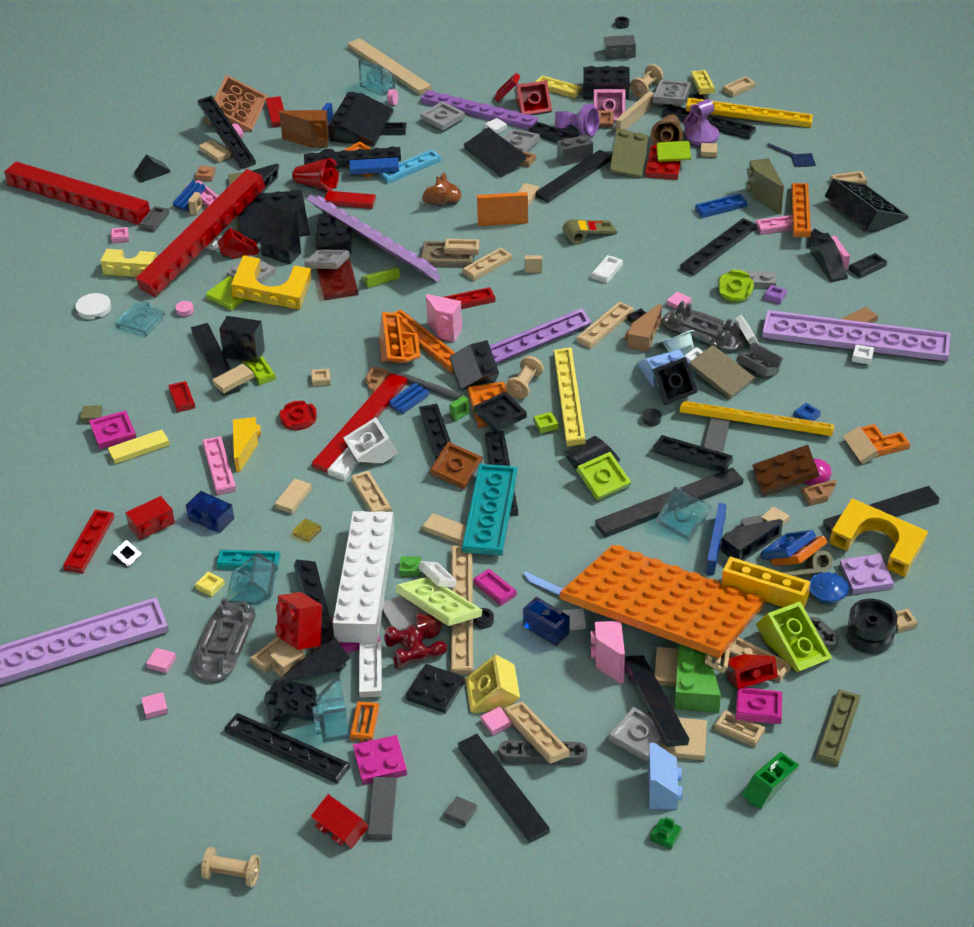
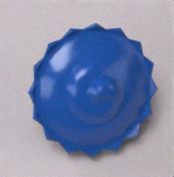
M829 571L826 573L820 572L818 575H813L812 579H809L811 581L810 592L817 601L823 604L830 605L840 602L848 594L850 588L848 581L844 580L843 576H838L837 573H830Z

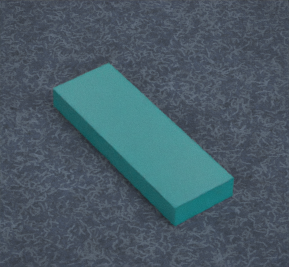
M219 550L216 566L217 569L278 571L281 553L280 551Z

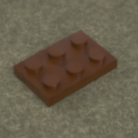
M809 445L752 464L763 497L820 477Z

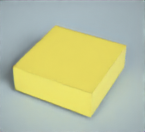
M207 572L195 583V588L212 597L225 585L223 578Z

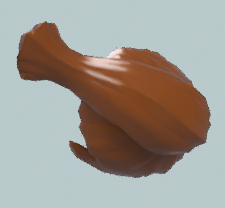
M442 173L440 177H436L435 186L426 188L422 201L427 204L445 205L447 203L459 202L462 195L457 186L446 180V173Z

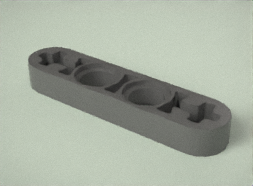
M505 740L499 745V758L504 763L549 764L539 752L532 756L526 754L527 750L535 749L528 740ZM561 741L569 749V757L550 764L581 765L587 760V747L581 742Z

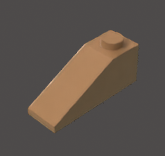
M658 304L632 323L630 330H627L625 334V340L628 341L627 348L649 352L662 318V305Z

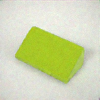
M689 141L657 143L658 162L691 160Z
M391 267L362 276L361 279L368 288L399 279L400 271L398 267Z

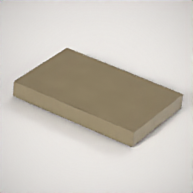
M424 241L421 258L428 261L433 267H466L473 263L474 255L444 254L445 241Z
M714 345L688 364L691 370L729 400L750 385L755 379L754 376Z

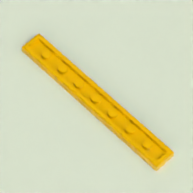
M688 98L685 111H690L691 105L703 100ZM712 101L714 105L712 115L808 128L812 126V114Z
M683 401L679 411L833 436L835 425L830 423Z

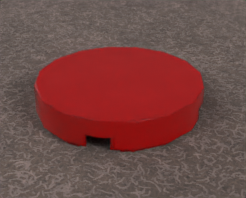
M301 400L287 403L284 409L279 412L281 424L291 430H304L311 427L317 420L316 407L311 403L309 405Z

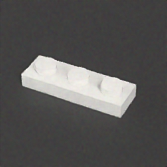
M378 641V643H360V698L382 697L381 641Z

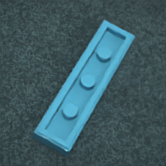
M431 149L399 163L398 172L379 173V177L389 184L441 162V156Z

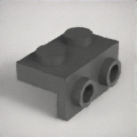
M754 342L751 344L749 352L738 354L736 361L742 363L744 368L753 369L757 372V375L767 377L778 374L783 357Z

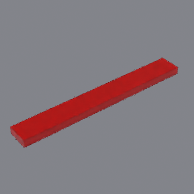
M391 373L312 461V468L328 473L327 470L349 447L344 437L375 417L377 418L389 405V401L396 397L408 383L407 378Z

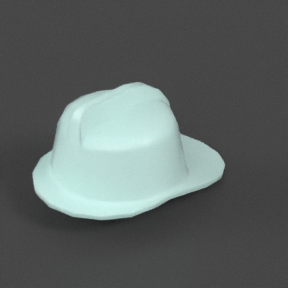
M694 330L687 331L674 338L655 342L653 345L663 343L668 352L680 349L683 355L694 349L691 336Z

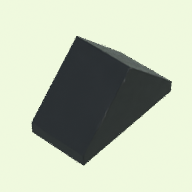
M146 154L135 170L134 175L142 183L168 174L170 169L163 162Z

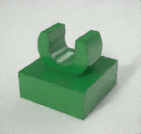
M660 818L650 835V841L672 850L682 833V827L675 824V820L671 818Z

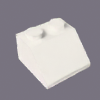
M376 417L344 437L358 462L383 464L399 454Z

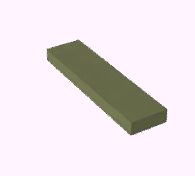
M838 690L816 755V761L839 766L861 695Z

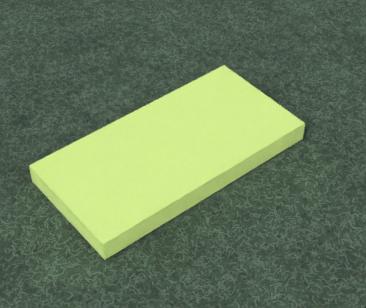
M428 577L396 585V593L448 626L482 616L481 608L447 587L437 586Z

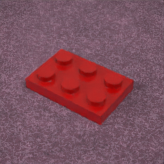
M651 145L645 177L678 180L681 161L658 162L657 145Z

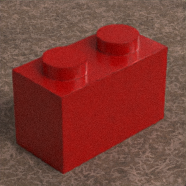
M162 496L125 512L128 527L139 540L175 524L173 510Z
M329 794L326 795L311 814V817L316 821L314 826L323 834H326L327 831L333 835L331 839L341 847L345 844L352 849L369 827L361 817Z

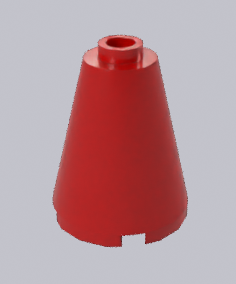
M326 158L295 167L292 172V178L298 184L325 191H333L332 189L336 188L339 182V171H336L335 166H337L335 160Z

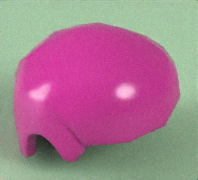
M814 458L820 477L804 482L805 484L811 486L830 480L832 475L831 466L826 461Z

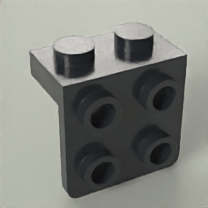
M275 680L269 691L265 693L264 702L269 713V720L271 721L272 728L281 732L290 717L321 721L323 718L316 690L311 685Z

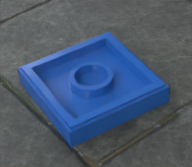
M814 530L788 532L761 551L760 555L763 560L787 558L817 536Z

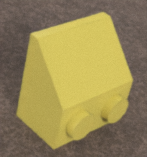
M496 654L466 677L469 705L472 713L490 712L498 707H501L503 710V708L512 705L520 698L514 664Z

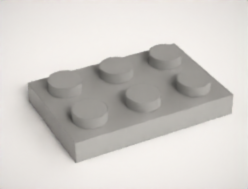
M660 80L653 96V103L659 105L672 104L677 107L684 105L691 89V82Z

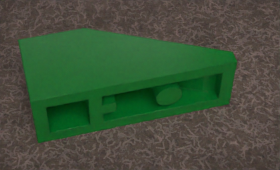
M778 753L752 776L741 796L747 799L751 805L761 810L798 769L799 764L784 753Z

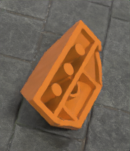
M382 312L379 334L381 362L401 365L420 359L417 332L409 323L403 320L400 314Z

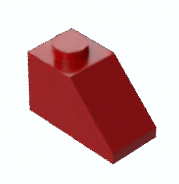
M230 227L217 241L220 253L233 259L241 258L243 255L252 256L259 253L256 242Z
M742 654L729 658L728 668L726 669L727 680L737 689H742L778 678L776 658L774 656Z

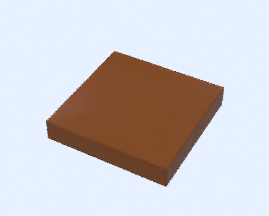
M447 442L430 469V474L465 490L477 471L479 464L483 461V457L451 442Z

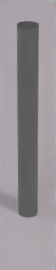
M400 371L395 373L407 378L408 383H417L418 386L456 400L462 397V394Z

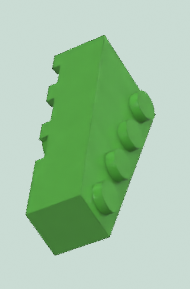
M679 644L675 709L719 713L721 694L714 669L704 663L706 653Z

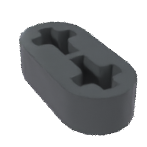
M810 617L829 652L834 651L838 645V635L820 618Z

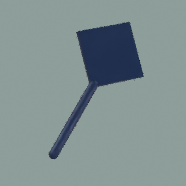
M770 143L767 144V146L790 155L795 167L816 166L812 153L794 154Z

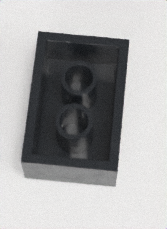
M583 67V99H594V89H625V99H629L630 67Z

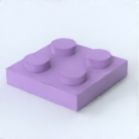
M881 554L840 559L839 566L846 581H848L852 595L893 589V580Z

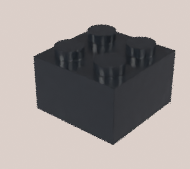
M226 316L219 328L223 358L258 363L265 351L262 321Z

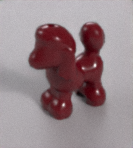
M418 613L414 618L415 625L407 626L402 631H399L394 626L386 628L384 634L386 646L394 647L402 644L408 650L397 649L395 651L396 656L393 657V663L397 670L405 668L410 663L424 661L427 657L438 658L446 653L447 645L443 641H437L430 647H426L422 643L423 639H432L439 635L442 629V622L432 615Z

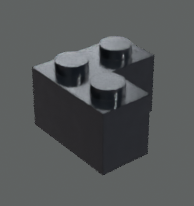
M318 218L316 231L317 250H348L349 254H352L351 227L336 228L335 218Z

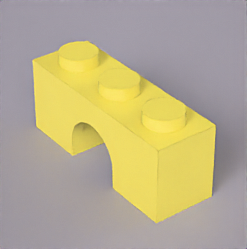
M106 249L100 261L103 275L137 277L157 257L156 252L139 251L136 257L126 259L123 250Z

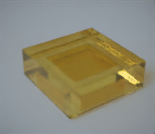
M305 518L293 529V535L310 543L322 531L321 525Z

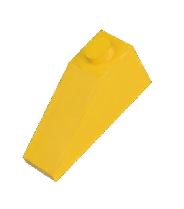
M256 417L233 419L236 472L242 470L258 445V436H261L260 424L257 425Z

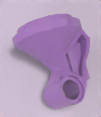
M709 99L691 105L690 114L683 122L685 128L684 137L692 145L701 147V143H715L718 141L719 130L707 120V116L714 111V105Z
M587 103L583 105L577 114L569 111H555V127L569 128V126L573 125L578 129L580 135H588L589 138H592L599 127L598 110L594 104Z

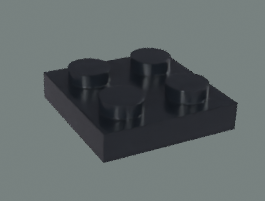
M506 392L474 406V412L494 432L527 418V412Z
M425 664L406 693V700L446 714L465 684V677Z

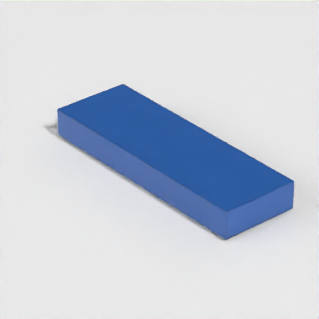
M398 157L350 160V174L399 171Z
M738 193L696 204L695 211L701 218H706L745 208L748 202Z

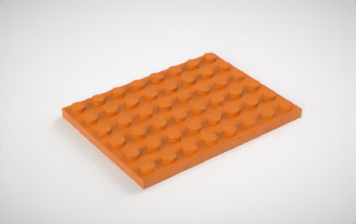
M620 545L610 546L562 589L559 599L717 658L723 655L761 611L766 600L760 598L755 593H745L740 591L738 587L721 585L722 583L716 579H708L696 572L682 570L679 566L668 565L659 559L643 556L640 552L626 550Z

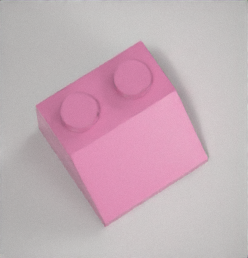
M594 89V106L598 111L613 110L614 121H616L625 112V89Z
M427 294L428 326L438 339L455 342L462 331L461 301Z
M595 622V631H591V644H594V646H590L591 659H595L597 669L618 683H624L625 651L621 622Z

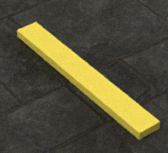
M572 348L554 350L566 444L567 446L586 444Z

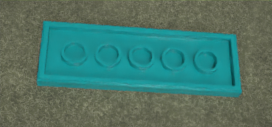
M479 464L462 544V553L503 556L518 467Z

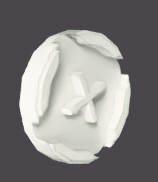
M100 293L85 295L76 302L77 314L84 319L94 320L98 316L102 318L111 310V300L108 296Z

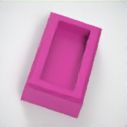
M487 569L473 579L474 584L500 606L517 596V590L490 569Z

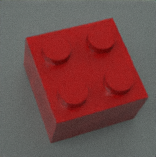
M301 592L278 595V603L276 604V636L297 650L320 646L322 605Z

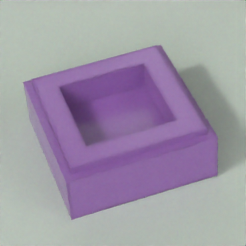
M770 285L764 294V300L781 304L787 295V289Z

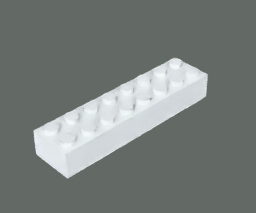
M353 511L333 619L334 638L338 642L378 643L395 531L393 512Z

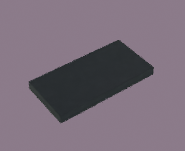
M489 127L463 144L466 150L501 177L527 160L525 154Z

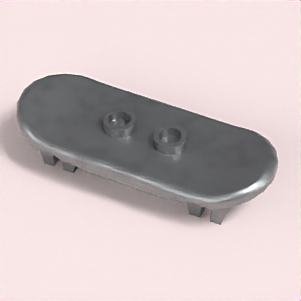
M684 301L679 303L678 309L671 310L662 318V324L665 328L681 334L694 330L691 334L692 338L714 345L725 351L740 350L746 343V337L740 329L738 321L735 320L732 324V319L730 318L724 321L700 311L697 312L692 310L690 303H687L685 308Z
M226 598L221 599V604H219L212 615L192 662L193 671L201 680L218 682L228 677L234 670L256 617L255 609L247 604L246 601L227 602Z

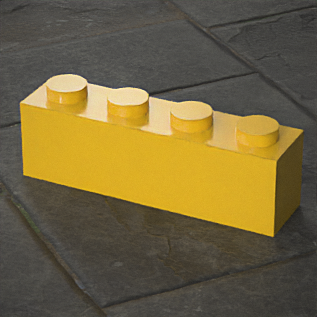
M729 557L722 572L721 585L727 587L735 586L745 593H755L760 598L766 599L765 602L780 607H786L799 601L805 607L809 598L811 581Z

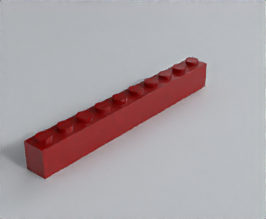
M17 161L4 171L7 185L137 225L140 224L150 211L149 201Z
M246 169L136 277L140 290L154 297L163 291L266 188L262 175Z

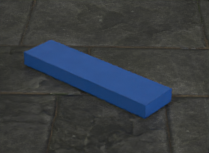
M724 503L718 504L707 560L706 575L714 576L726 518L727 505Z

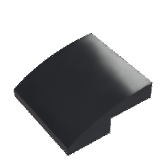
M597 436L587 439L586 444L576 445L564 452V455L574 468L608 452L612 453L618 463L621 460Z

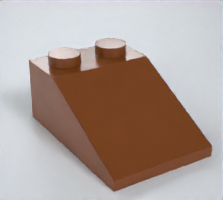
M279 110L282 139L311 148H328L330 136L327 110Z

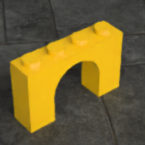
M243 255L231 283L232 297L291 309H301L311 283L310 268L294 265L289 279L284 284L273 287L265 286L257 281L261 271L260 259Z
M852 498L832 529L829 544L848 552L859 534L866 531L884 533L895 544V548L887 563V569L906 577L925 544L928 531Z

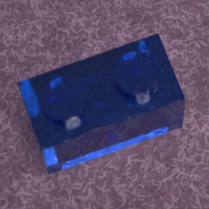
M203 491L197 493L186 504L187 515L190 521L218 533H221L235 519L232 504Z
M535 597L523 608V626L557 646L570 634V616L540 598Z

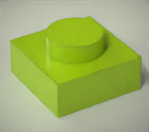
M552 412L533 416V422L540 434L558 429V422Z

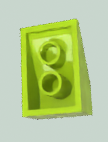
M800 601L770 612L756 623L766 644L797 673L832 659Z

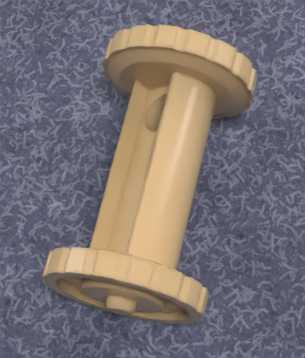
M655 64L648 65L644 70L645 75L642 78H634L630 82V90L635 96L642 98L649 92V86L652 83L657 84L663 79L664 75L659 66Z
M525 356L521 360V372L517 377L510 378L506 383L507 392L514 398L525 399L530 392L528 384L532 378L541 376L544 371L542 362L532 356Z
M208 847L202 860L201 876L203 879L209 880L214 872L245 878L247 887H254L260 871V856L253 854L248 862L217 856L216 848Z

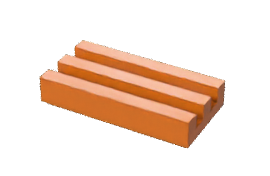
M357 701L350 741L359 739V742H364V739L368 741L374 739L380 709L379 703ZM362 707H364L365 712L361 732L358 733L357 729L361 715ZM373 708L369 732L366 733L370 709Z

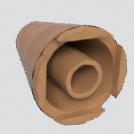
M667 115L655 123L651 130V139L654 145H657L659 142L682 141L683 138L679 119L675 115Z

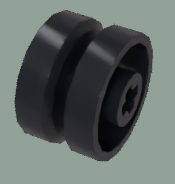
M869 598L856 602L850 608L846 633L848 642L855 649L863 653L877 654L888 650L893 644L898 616L895 609L890 604L879 599Z

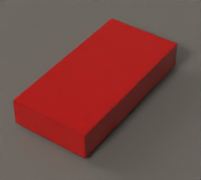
M518 73L510 77L497 90L494 100L499 102L518 84L520 79Z
M186 381L168 385L177 413L195 409V403Z

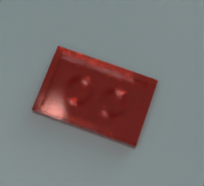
M346 260L338 269H317L324 300L359 295L350 260Z

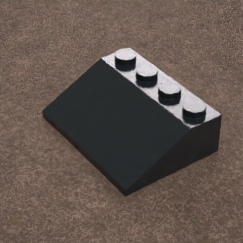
M347 92L328 124L330 142L352 144L361 142L365 145H376L382 134V129H385L386 122H389L394 109L363 93Z
M833 178L825 194V197L830 200V204L838 206L842 213L850 215L851 220L861 223L862 228L867 231H879L909 218L907 214L866 184Z
M302 190L260 193L237 216L240 233L253 241H260L265 205L271 203L297 211L299 235H310Z

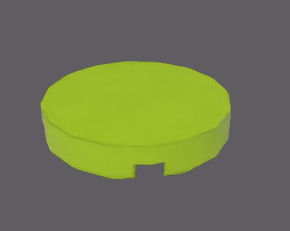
M733 269L726 274L724 273L719 279V293L727 301L739 303L747 300L753 293L754 282L747 272Z

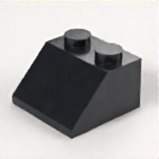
M488 340L470 344L449 357L460 390L468 389L469 386L496 382L499 371Z
M686 357L671 360L652 369L664 405L698 393Z

